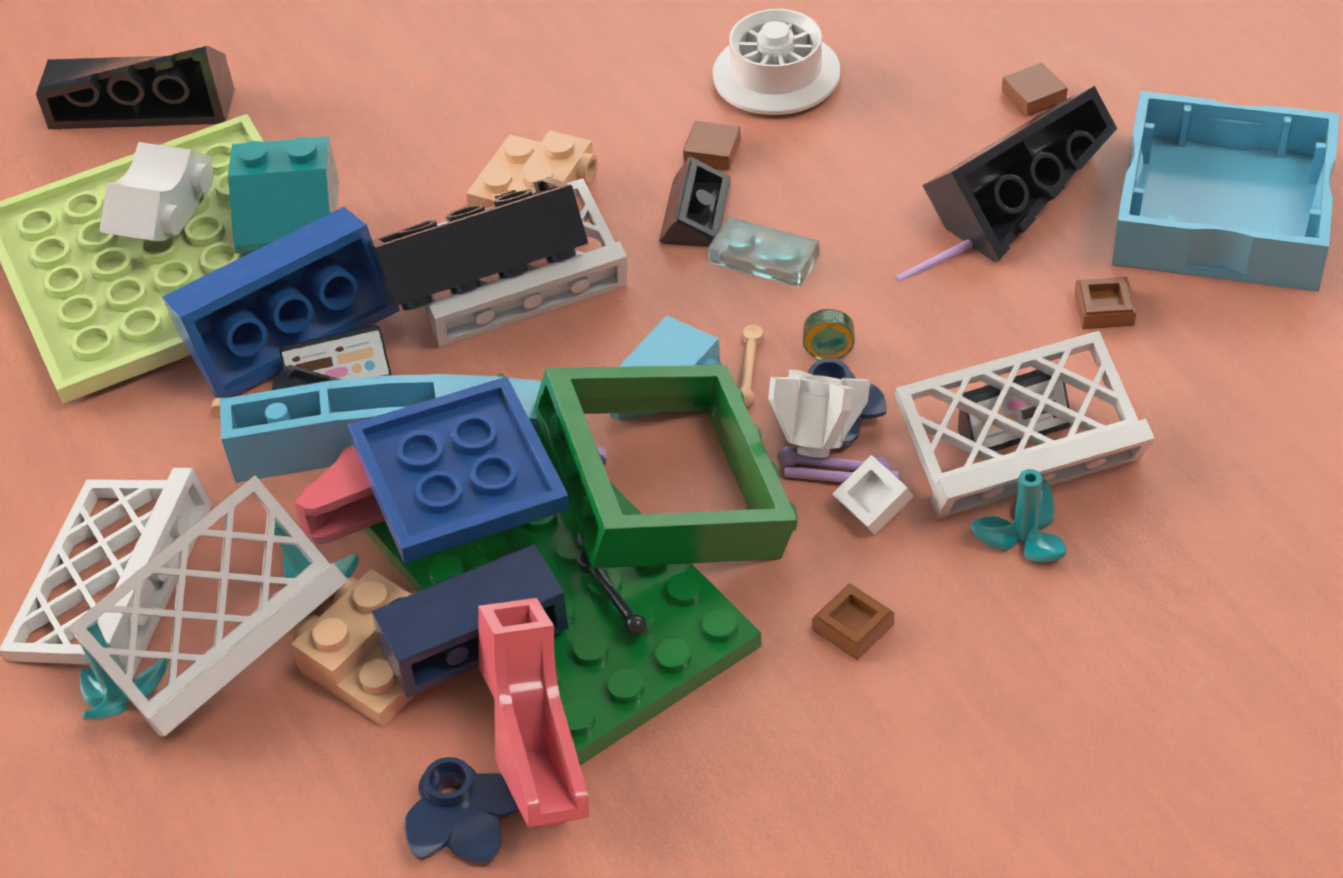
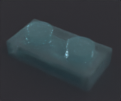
M729 216L708 247L710 263L796 287L802 286L820 256L818 240Z

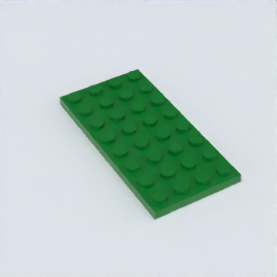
M502 372L496 375L498 377H506ZM536 432L555 468L543 432ZM611 483L622 514H642ZM570 507L569 510L406 563L401 558L386 521L363 529L417 592L441 583L450 576L460 575L492 562L506 553H513L535 544L565 596L569 629L554 635L555 669L562 706L580 765L762 646L761 632L692 563L601 568L633 613L642 615L647 622L646 631L641 636L633 637L627 634L624 628L625 620L592 574L579 570L577 555L582 550H585V548L577 543L579 531Z

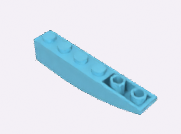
M450 374L376 376L326 381L220 399L221 440L235 483L248 481L255 475L258 479L327 468L337 461L344 449L352 446L348 430L349 424L503 377ZM509 378L535 431L541 432L542 429L534 409L541 381Z

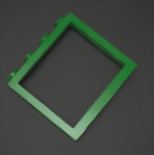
M727 365L545 368L534 409L556 471L568 494L569 507L592 569L782 558L792 532L796 531L797 511L794 504L789 502L779 480L778 468L775 463L770 461L762 443L760 429L753 423L744 404L743 392L740 387L736 386ZM706 411L749 510L623 515L584 414Z

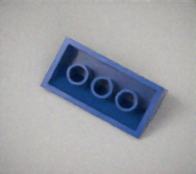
M342 207L162 296L184 345L216 398L233 397L280 373L283 370L279 349L282 346L368 327L400 311L399 306L394 307L386 300L368 244L372 237L367 225L347 208Z

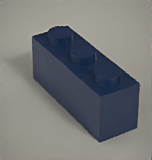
M535 544L513 553H506L492 562L463 574L450 576L441 583L407 597L397 598L388 605L371 611L380 648L406 698L479 667L478 606L537 598L554 625V635L569 629L564 592Z

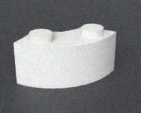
M138 142L134 160L127 173L119 181L107 183L99 232L152 241H164L178 235L195 212L202 194L207 193L212 187L214 177L211 166L212 157L190 149Z

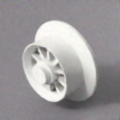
M787 9L762 10L738 21L730 32L729 46L720 53L713 67L715 88L727 102L742 110L764 115L791 114L814 107L833 93L840 79L838 57L828 45L822 42V34L818 24L805 14Z

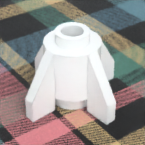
M789 370L788 377H770L768 399L787 442L797 445L798 454L810 457H828L830 449L842 447L843 439L868 403L870 380L845 378L840 380L832 377L816 376L800 370Z

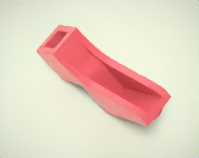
M353 445L344 449L337 461L315 482L307 485L300 497L294 502L302 531L311 542L316 544H327L385 521Z
M537 598L478 606L479 670L495 699V763L528 828L535 826H558L569 820L589 817L588 792L558 689L554 657L553 623Z

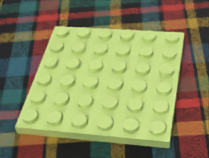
M248 114L160 144L190 149L211 156V166L214 173L211 189L207 193L202 194L200 202L190 220L178 235L167 240L152 241L99 232L107 183L117 182L127 173L135 154L0 201V263L62 404L190 356L162 296L251 253L235 252L228 186V170L232 144L250 141L263 142Z

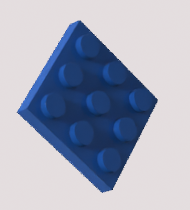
M508 376L348 425L351 443L404 563L569 510L568 494Z

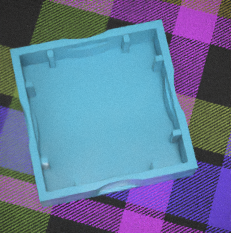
M1140 91L1129 165L1125 174L1117 220L1112 265L1319 292L1330 241L1333 204L1330 184L1336 162L1340 114L1277 106H1242L1206 98Z

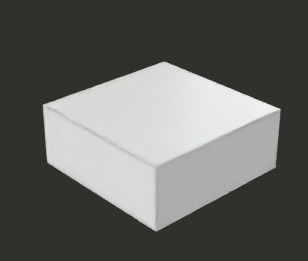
M872 455L832 493L839 503L873 535H876L914 497L911 491Z

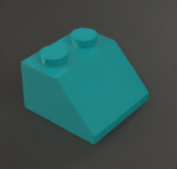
M329 136L299 137L296 139L263 142L250 141L232 144L228 170V186L233 241L236 253L253 252L337 210L339 178Z

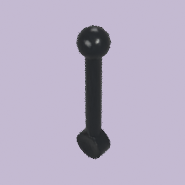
M582 550L577 555L579 570L592 574L625 620L624 628L626 633L633 637L644 634L647 628L645 618L642 615L633 613L601 568L592 569L586 551Z

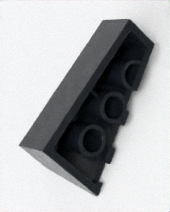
M203 46L167 56L48 59L36 96L48 129L219 124L227 121L235 88L225 53L210 46Z
M1093 86L1061 101L923 184L922 187L944 227L963 241L970 240L973 248L993 262H996L1010 249L1009 245L1016 237L1024 233L1036 220L1035 216L1042 208L1059 195L1065 188L1064 184L1076 171L1084 167L1118 128L1096 87Z
M546 177L533 182L536 192L532 193L530 189L517 192L516 190H510L496 195L495 200H493L495 207L485 210L484 205L465 206L447 214V223L438 226L436 220H427L369 241L368 244L386 300L394 307L402 305L403 310H412L433 301L431 295L450 289L451 294L465 293L480 287L479 279L497 273L501 279L510 278L527 272L529 270L527 263L546 258L547 263H554L575 256V248L588 244V239L572 185Z

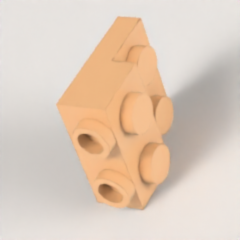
M550 130L541 142L509 134L467 191L468 206L484 205L485 209L495 206L493 202L495 196L510 190H516L517 192L530 189L532 193L536 192L533 182L546 177H551L565 183L583 178L585 183H590L594 179L598 167V158L593 154L592 141Z
M370 569L359 580L355 577L348 578L349 581L336 591L334 604L320 617L315 614L306 616L298 624L294 632V641L291 643V647L301 673L384 727L416 694L406 698L380 648L371 611L388 605L397 598L407 597L412 594Z

